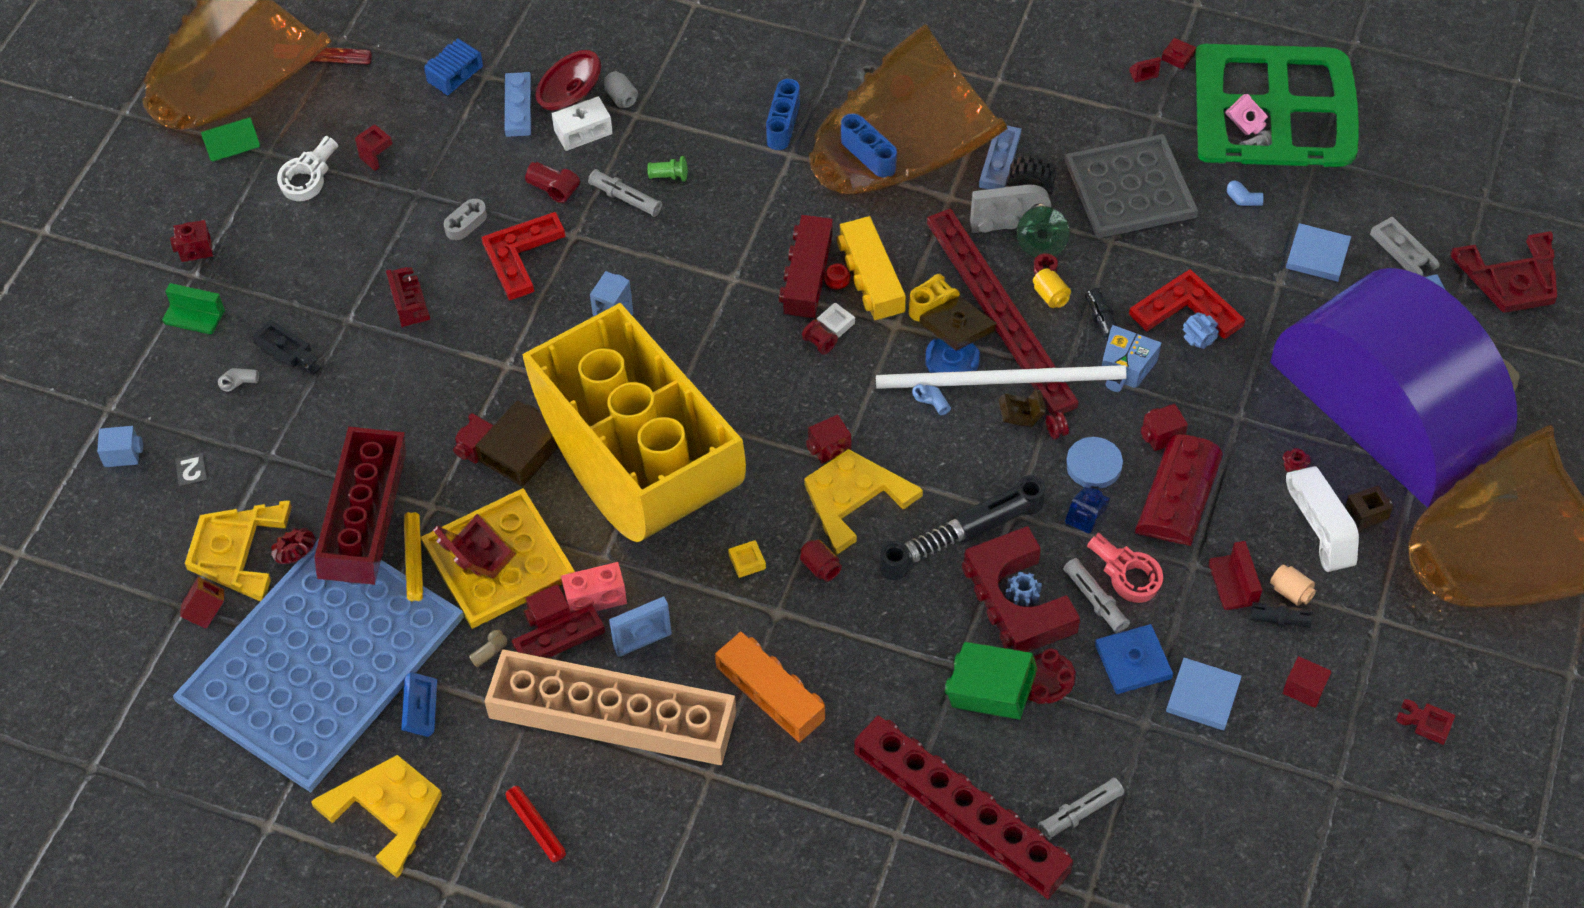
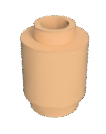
M1281 565L1270 580V583L1275 586L1274 590L1296 606L1302 603L1308 604L1316 593V590L1313 589L1315 582L1292 566Z

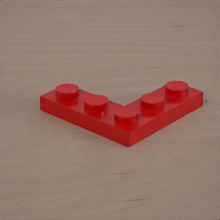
M556 212L481 237L484 248L509 301L534 292L533 284L518 253L566 237L565 230Z
M1191 269L1138 302L1129 310V315L1147 332L1185 306H1188L1195 313L1199 312L1206 316L1210 315L1218 323L1215 328L1223 339L1242 328L1246 320Z

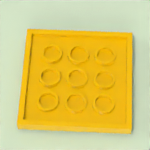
M524 488L442 527L458 535L476 514L483 516L517 553L494 579L485 575L479 577L470 569L465 571L453 560L455 558L454 553L451 550L449 552L438 544L436 541L438 536L434 531L421 537L423 546L472 629L526 603L525 598L557 584L558 586L562 585L561 576L575 572Z

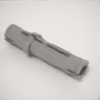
M597 169L593 170L589 176L588 183L605 191L607 196L611 198L617 197L654 217L659 214L662 208L661 201H657L622 183V180L617 177L612 178Z
M1074 558L1067 562L1063 570L1093 604L1095 613L1098 616H1102L1116 634L1127 629L1130 621L1118 609L1115 599L1103 591L1096 580L1080 563L1079 559Z
M1113 777L1110 781L1072 804L1062 805L1059 807V812L1038 823L1039 831L1043 833L1046 840H1050L1068 827L1073 829L1079 825L1081 819L1099 810L1117 797L1124 795L1121 783Z

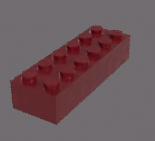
M348 426L314 556L317 579L375 585L406 457L405 432Z

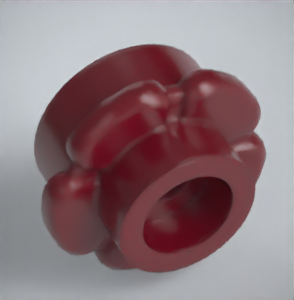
M1299 448L1286 451L1282 458L1287 472L1308 468L1307 466L1311 463L1310 456Z

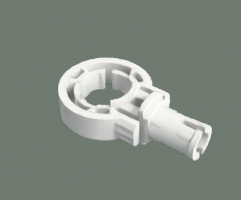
M325 136L313 152H303L299 158L289 160L280 168L277 181L281 191L288 199L306 201L320 192L324 184L323 175L329 169L325 162L338 147V144L332 138L329 139L328 136ZM299 173L311 175L310 181L305 184L307 189H304L303 186L295 187L289 181H291L294 175Z

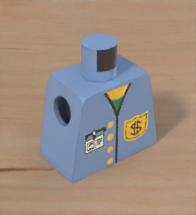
M1112 325L1102 366L1126 365V379L1107 380V388L1111 391L1119 392L1124 384L1133 388L1138 387L1158 361L1161 342Z

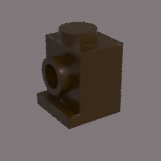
M1380 485L1348 495L1345 509L1354 520L1359 533L1362 532L1363 528L1389 520L1393 503L1389 495L1384 494Z

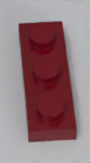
M591 604L513 639L512 644L518 653L550 658L605 633V627Z

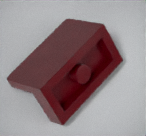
M1246 541L1235 542L1231 555L1209 559V567L1224 610L1252 606V602L1259 603L1262 588Z

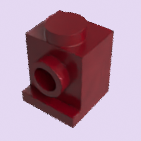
M471 413L468 416L469 423L467 426L462 427L456 435V446L453 448V451L459 458L463 460L468 459L477 464L479 460L475 446L493 425Z

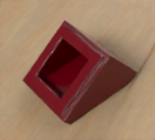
M1157 57L1136 62L1131 66L1129 72L1134 82L1159 77L1161 58Z

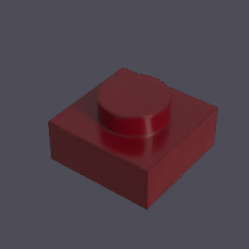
M1173 38L1163 51L1161 60L1184 70L1195 55L1196 47Z

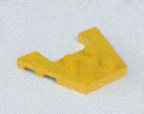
M849 449L804 478L807 492L816 512L820 516L826 535H828L832 550L836 555L857 542V535L841 519L867 501L885 491L902 509H905L923 496V490L917 485Z
M280 501L279 505L266 507L265 504L257 505L252 510L240 512L237 509L200 515L185 561L187 570L261 601L267 595L271 578L267 573L243 571L256 526L286 529L292 509L290 501Z
M396 755L322 794L311 803L318 812L333 823L356 801L394 832L397 836L376 856L377 862L398 878L404 869L403 865L408 855L412 854L416 846L415 842L422 829H425L439 803L442 793L434 784Z

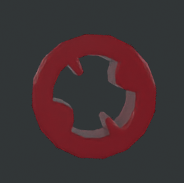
M1044 253L1035 258L1034 275L1043 270L1044 266L1042 265H1048L1051 271L1057 273L1058 261L1053 255Z
M1056 412L1054 417L1052 415L1046 416V426L1053 439H1058L1060 434L1062 436L1069 434L1068 423L1062 412Z

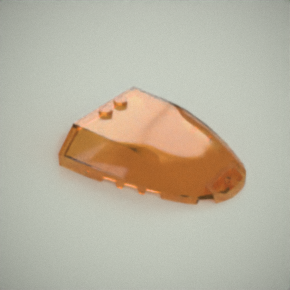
M196 0V8L189 16L185 14L182 17V26L175 35L172 33L169 35V45L164 53L159 52L147 72L144 80L146 92L145 97L142 98L143 105L148 114L157 123L171 129L196 128L222 120L248 108L269 95L308 64L332 41L324 31L317 35L272 0Z
M924 24L882 58L883 64L873 73L867 72L864 76L865 81L855 91L850 90L847 93L848 99L839 109L834 108L814 135L815 144L813 151L809 153V163L817 180L834 192L840 194H859L883 190L911 181L943 167L981 147L1008 128L1004 120L996 118L948 58L929 27ZM845 115H860L897 149V161L894 175L884 178L875 175L841 143V120Z
M1548 425L1499 451L1496 457L1484 465L1482 463L1478 465L1474 472L1463 480L1460 479L1456 482L1451 490L1443 497L1440 496L1418 519L1408 543V556L1415 576L1433 595L1443 601L1459 606L1505 607L1555 601L1584 594V497L1562 465L1552 425Z

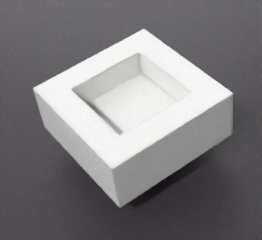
M834 303L817 318L824 329L829 333H835L838 338L855 324V317L837 303Z

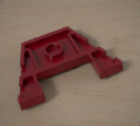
M1551 231L1528 235L1526 243L1533 258L1485 266L1476 245L1452 248L1451 258L1503 313L1551 305L1556 302L1557 287L1556 273L1553 267L1554 249H1552L1553 234Z

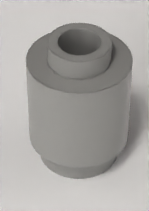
M614 71L605 77L603 81L604 89L619 108L630 107L636 102L638 91L624 74Z

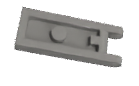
M1393 216L1372 228L1370 235L1407 271L1423 276V272L1419 268L1422 265L1426 264L1432 270L1439 267L1438 260Z

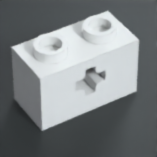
M599 96L552 113L554 131L565 151L613 134L611 117Z

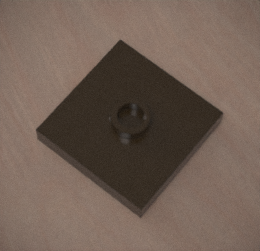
M960 296L920 315L919 320L921 325L956 351L996 331L997 324Z

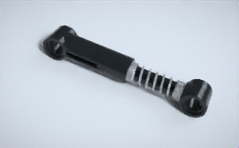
M1035 475L1024 476L1019 480L1017 486L953 516L952 520L947 522L945 527L941 525L938 530L933 529L932 533L926 532L925 536L920 535L918 540L912 539V541L905 544L900 541L887 542L881 548L880 571L882 575L890 580L902 579L908 573V568L920 561V557L924 556L927 558L928 553L934 554L935 550L940 551L943 546L947 548L949 543L954 545L955 540L967 542L1024 513L1035 514L1039 512L1044 504V481ZM892 559H897V560H899V561H897V562H892V561H890V560H892Z

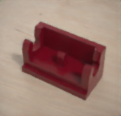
M412 267L393 271L391 269L386 270L401 327L430 320L418 276L414 275L403 278L405 275L414 273Z

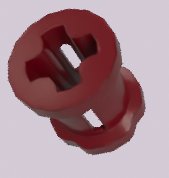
M817 319L812 320L802 332V339L813 343L818 347V352L822 355L829 353L838 341V336L824 329L821 326V322Z

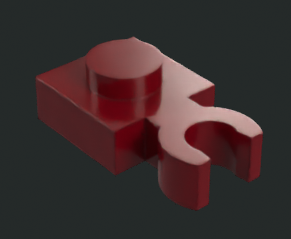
M1404 699L1401 708L1408 710L1410 714L1406 715L1399 712L1396 721L1402 725L1414 724L1417 726L1416 734L1444 745L1456 715L1427 703L1424 710H1422L1414 701Z

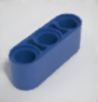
M783 79L778 83L766 122L767 145L773 150H782L788 147L800 107V88L798 82L793 79Z
M845 115L841 120V143L875 175L882 178L894 175L897 161V149L860 115Z

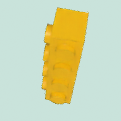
M868 216L840 224V235L836 237L839 250L844 251L846 254L845 261L848 270H853L854 283L857 291H862L864 295L862 299L866 311H871L874 321L904 313L906 295L871 217Z

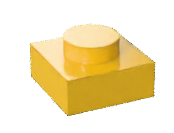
M756 540L728 549L729 557L739 578L766 569L765 560Z

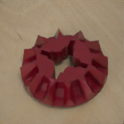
M306 527L300 530L294 528L292 532H285L283 537L277 538V543L271 546V555L277 563L287 564L296 562L311 551L315 545L316 538L313 532L309 531Z

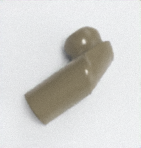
M493 630L488 635L489 642L469 655L470 660L477 668L507 646V637L503 635L502 631Z

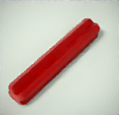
M513 786L505 793L506 799L549 859L554 863L563 859L566 856L564 847L519 786Z

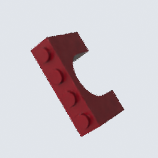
M1028 526L965 549L964 562H962L965 576L968 579L971 578L975 584L974 590L980 602L984 601L988 608L987 615L991 624L997 625L1000 630L999 635L1004 648L1023 652H1030L1077 634L1080 617L1067 595L1039 606L1023 607L1010 602L1001 593L999 584L1003 579L1013 573L1039 564L1041 548Z

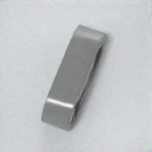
M469 199L444 220L446 236L456 241L468 236L486 220L487 211L485 203L480 199Z

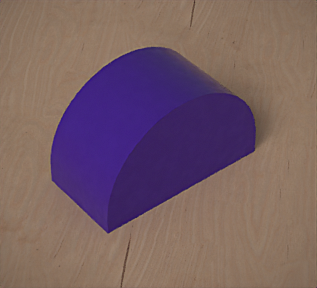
M1396 268L1373 271L1287 328L1279 336L1274 346L1270 363L1427 508L1478 473L1482 466L1501 452L1508 451L1513 440L1517 425L1516 397L1511 378L1500 353L1487 332L1466 307L1445 289L1419 274Z

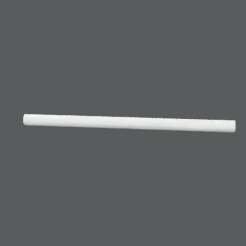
M1126 365L876 375V388H909L917 384L924 386H961L1126 379Z

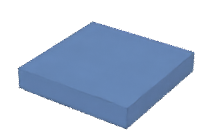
M1299 223L1286 269L1338 282L1351 236Z
M664 596L609 619L613 646L618 657L672 634L669 607Z
M1183 658L1166 712L1224 731L1241 675Z

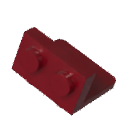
M476 514L458 535L440 526H436L433 529L438 536L436 540L438 544L449 552L451 550L454 553L455 558L453 560L465 571L470 569L479 577L485 575L494 579L517 554L484 517Z

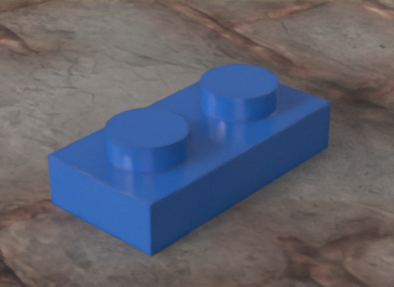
M413 672L405 676L401 730L426 737L434 733L437 679Z

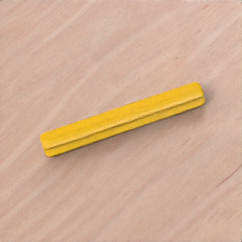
M407 512L404 515L407 599L411 602L414 600L419 602L423 598L420 515L417 512Z

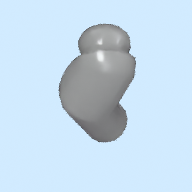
M232 368L218 379V385L223 391L227 392L234 390L242 383H258L259 371Z

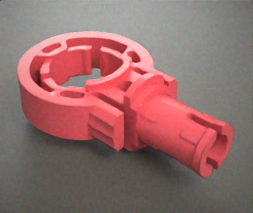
M1097 533L1096 537L1090 540L1087 547L1107 563L1104 572L1111 577L1113 588L1118 595L1127 601L1142 603L1151 600L1157 594L1163 582V572L1159 563L1153 557L1145 553L1133 552L1127 546L1117 549L1101 533ZM1134 568L1142 569L1147 575L1151 574L1149 584L1145 587H1138L1136 592L1133 591L1134 585H1131L1125 576L1126 571Z

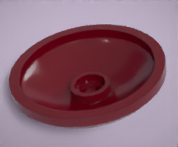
M580 50L560 59L541 78L536 89L537 102L546 110H561L582 101L591 92L599 79L601 72L600 58L593 51Z

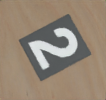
M203 453L175 459L179 486L207 480Z

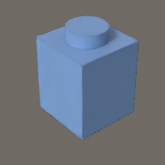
M133 426L99 429L97 452L104 467L138 464L139 453L143 452V441L141 436H137Z

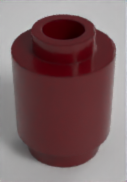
M810 540L802 546L800 561L818 579L829 582L840 573L842 565L839 563V558L821 540Z

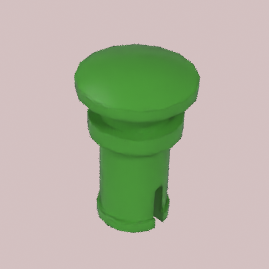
M681 156L680 161L671 159L670 162L648 163L649 179L671 177L672 180H676L678 177H681L682 182L687 180L688 165L685 156Z

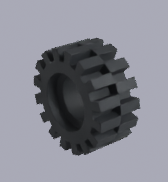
M1026 155L1025 159L1019 156L1010 165L1007 186L1037 185L1044 188L1048 195L1052 194L1057 174L1056 167H1053L1054 164L1052 162L1047 163L1048 159L1044 157L1040 160L1038 155H1035L1034 158Z

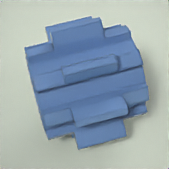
M1198 312L1190 316L1184 323L1183 331L1186 333L1184 338L1191 346L1195 345L1204 349L1217 339L1219 331L1215 327L1218 323L1210 315L1206 316Z
M1018 572V576H1013L1012 579L1008 578V589H1006L1005 598L1019 606H1033L1035 603H1039V593L1041 592L1042 584L1038 583L1037 579H1033L1034 574Z

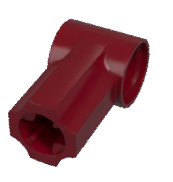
M532 162L528 166L525 175L527 183L547 191L554 201L561 204L565 203L580 185L579 177L571 170L562 169L559 172L539 162Z

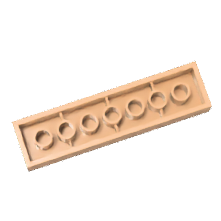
M503 649L485 698V705L490 719L721 766L736 716L734 695Z

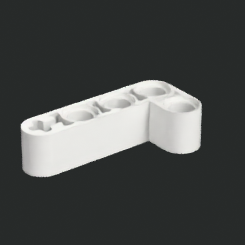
M1313 466L1288 472L1286 474V483L1289 493L1320 539L1319 556L1324 570L1331 572L1355 566L1357 564L1359 543L1357 526L1320 470Z

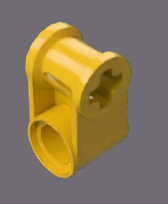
M936 274L925 283L911 290L909 316L919 322L920 315L958 297L960 292L956 288H951L945 282L943 275Z

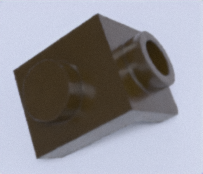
M1035 389L1028 398L1005 393L999 398L1002 419L1005 423L1033 427L1045 413L1046 406L1041 390Z

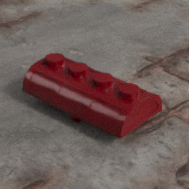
M1183 434L1173 435L1169 438L1136 526L1135 534L1191 546L1223 457L1222 450L1217 444L1204 438Z

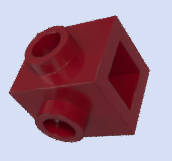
M205 220L173 225L174 236L170 237L171 246L174 253L178 252L181 262L213 256L211 235Z

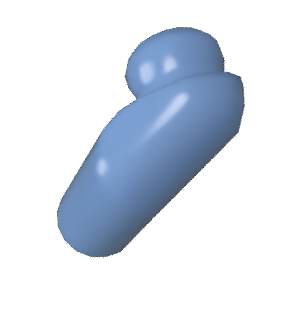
M1235 180L1229 182L1227 193L1237 205H1263V193H1250L1242 183Z
M922 384L914 386L912 394L917 401L934 405L939 415H945L951 410L947 400L937 387L931 385L924 386Z

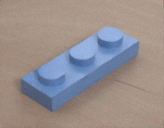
M530 72L505 73L506 137L531 135Z
M996 124L980 177L979 188L996 189L1006 187L1010 165L1017 151L1022 128Z

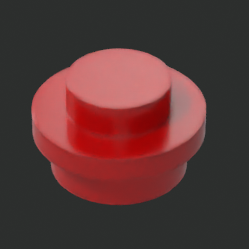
M833 264L825 271L824 282L832 289H842L850 283V272L842 264Z

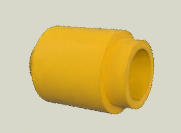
M1046 268L1039 271L1033 278L1034 289L1049 307L1059 308L1069 301L1071 290L1055 271Z

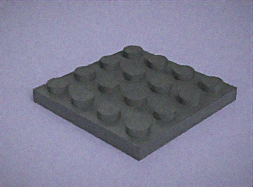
M1164 134L1065 154L1066 166L1097 239L1197 218L1198 209Z

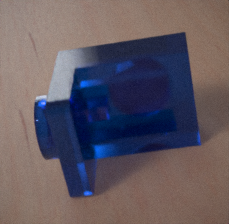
M1084 487L1073 498L1065 522L1088 534L1091 533L1097 518L1107 509L1110 498L1104 496L1097 489Z

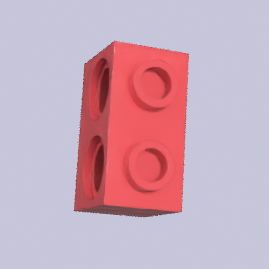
M618 562L561 576L570 614L591 604L596 611L627 604L625 586Z

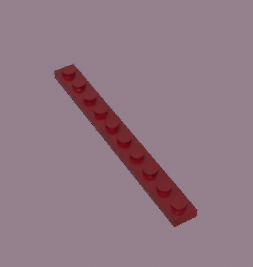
M951 208L927 217V225L987 317L997 323L996 331L1020 368H1056ZM1066 382L1031 383L1034 389L1041 390L1045 406L1053 417L1056 412L1060 411L1064 414L1078 408V400Z

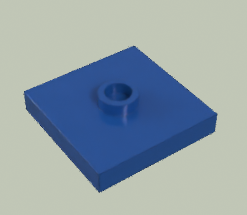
M1151 624L1099 638L1095 641V646L1116 694L1170 680L1173 677V672Z

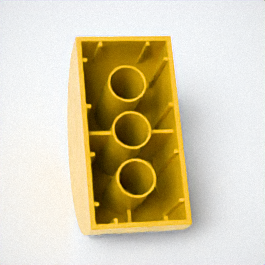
M621 303L522 354L537 403L564 458L601 513L628 539L635 542L642 541L743 483L746 474V461L742 438Z

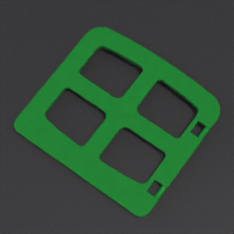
M1201 44L1196 48L1198 157L1201 161L1207 163L1241 162V164L1323 165V167H1343L1351 164L1356 159L1359 137L1358 103L1350 60L1343 51L1329 47ZM1227 63H1267L1269 92L1265 95L1250 96L1263 111L1270 114L1271 145H1235L1229 142L1224 110L1229 109L1244 94H1226L1223 92L1224 69ZM1287 64L1326 66L1332 79L1334 97L1294 96L1290 94ZM1293 112H1326L1336 114L1335 146L1332 148L1296 147L1292 145L1290 114ZM1226 153H1241V156L1226 155ZM1308 156H1323V159L1308 158Z

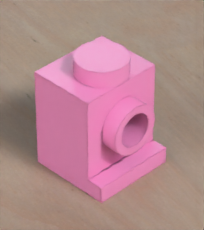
M1249 94L1242 95L1225 112L1245 135H1249L1252 132L1256 135L1266 126L1264 120L1268 116L1251 99ZM1249 111L1254 114L1252 121L1246 119V114Z

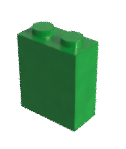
M964 642L961 652H958L955 656L953 675L947 679L945 685V693L949 697L952 708L1021 720L1037 672L1033 653Z

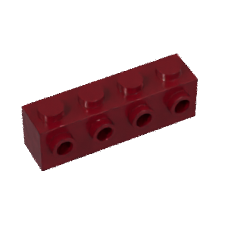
M801 215L800 224L794 226L793 241L796 242L795 246L790 245L788 261H791V264L785 267L784 282H786V287H781L779 294V303H783V312L786 315L816 318L824 273L833 238L832 218Z

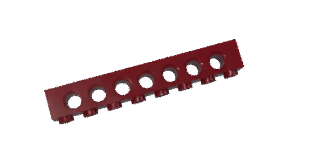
M877 715L855 739V755L1046 899H1049L1070 875L1073 859H1071L1070 854L1060 846L1055 847L1048 842L1041 831L1034 827H1028L1014 811L1010 809L1005 810L996 803L995 798L990 793L978 790L972 785L968 777L962 773L957 774L940 756L931 755L917 739L913 737L908 738L900 732L899 727L891 720H884ZM888 747H894L898 749V751L888 752L885 749ZM919 765L922 769L912 770L909 766ZM943 783L946 785V787L936 788L933 786V784ZM963 800L969 802L970 805L963 807L958 805L957 802ZM991 819L995 823L992 825L983 824L981 820ZM1015 837L1020 842L1012 844L1007 842L1006 838ZM1035 855L1041 856L1045 861L1035 862L1030 857Z

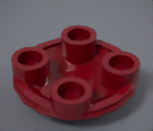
M1052 648L1046 649L1041 654L1034 656L1037 672L1028 700L1039 704H1048L1063 699L1071 692L1076 682V671L1072 662L1065 656L1059 655L1058 651Z

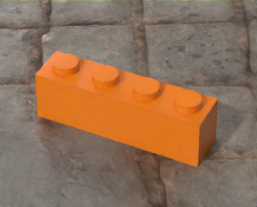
M739 632L715 653L716 668L799 743L825 721V704L816 693L811 694L808 692L796 675H789L776 657L772 655L769 657L762 651L761 645L753 637L748 638L745 634Z

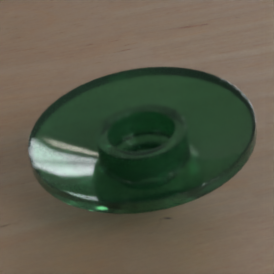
M1039 206L1028 210L1021 217L1017 226V239L1020 246L1026 253L1035 258L1044 253L1056 256L1063 251L1069 241L1070 229L1066 218L1058 210L1051 207ZM1043 230L1046 233V238H1039L1037 232Z

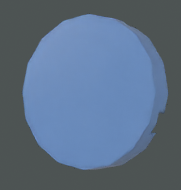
M1098 437L1083 438L1075 442L1068 450L1066 460L1067 471L1074 482L1083 487L1099 486V488H1106L1115 483L1121 475L1123 458L1120 450L1112 442Z

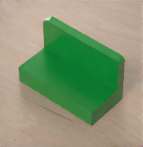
M251 117L200 132L211 161L223 159L260 146Z
M169 283L165 292L170 306L162 319L163 323L187 330L213 334L225 311L220 295Z

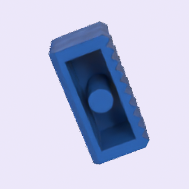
M457 38L456 41H453V44H448L442 53H439L435 58H431L425 64L424 69L427 82L448 96L483 67L481 52Z

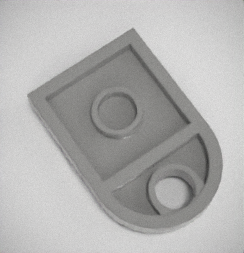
M1037 185L973 191L970 216L971 233L1015 229L1017 227L1030 226L1041 221L1051 209V202L1047 191Z

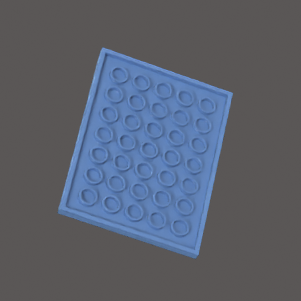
M319 539L315 542L311 551L287 572L173 695L175 702L310 793L404 687L405 676L410 672L416 673L464 618V613L461 609L424 586L422 600L419 602L416 600L409 601L407 599L406 575L382 560L375 585L317 579L314 556Z

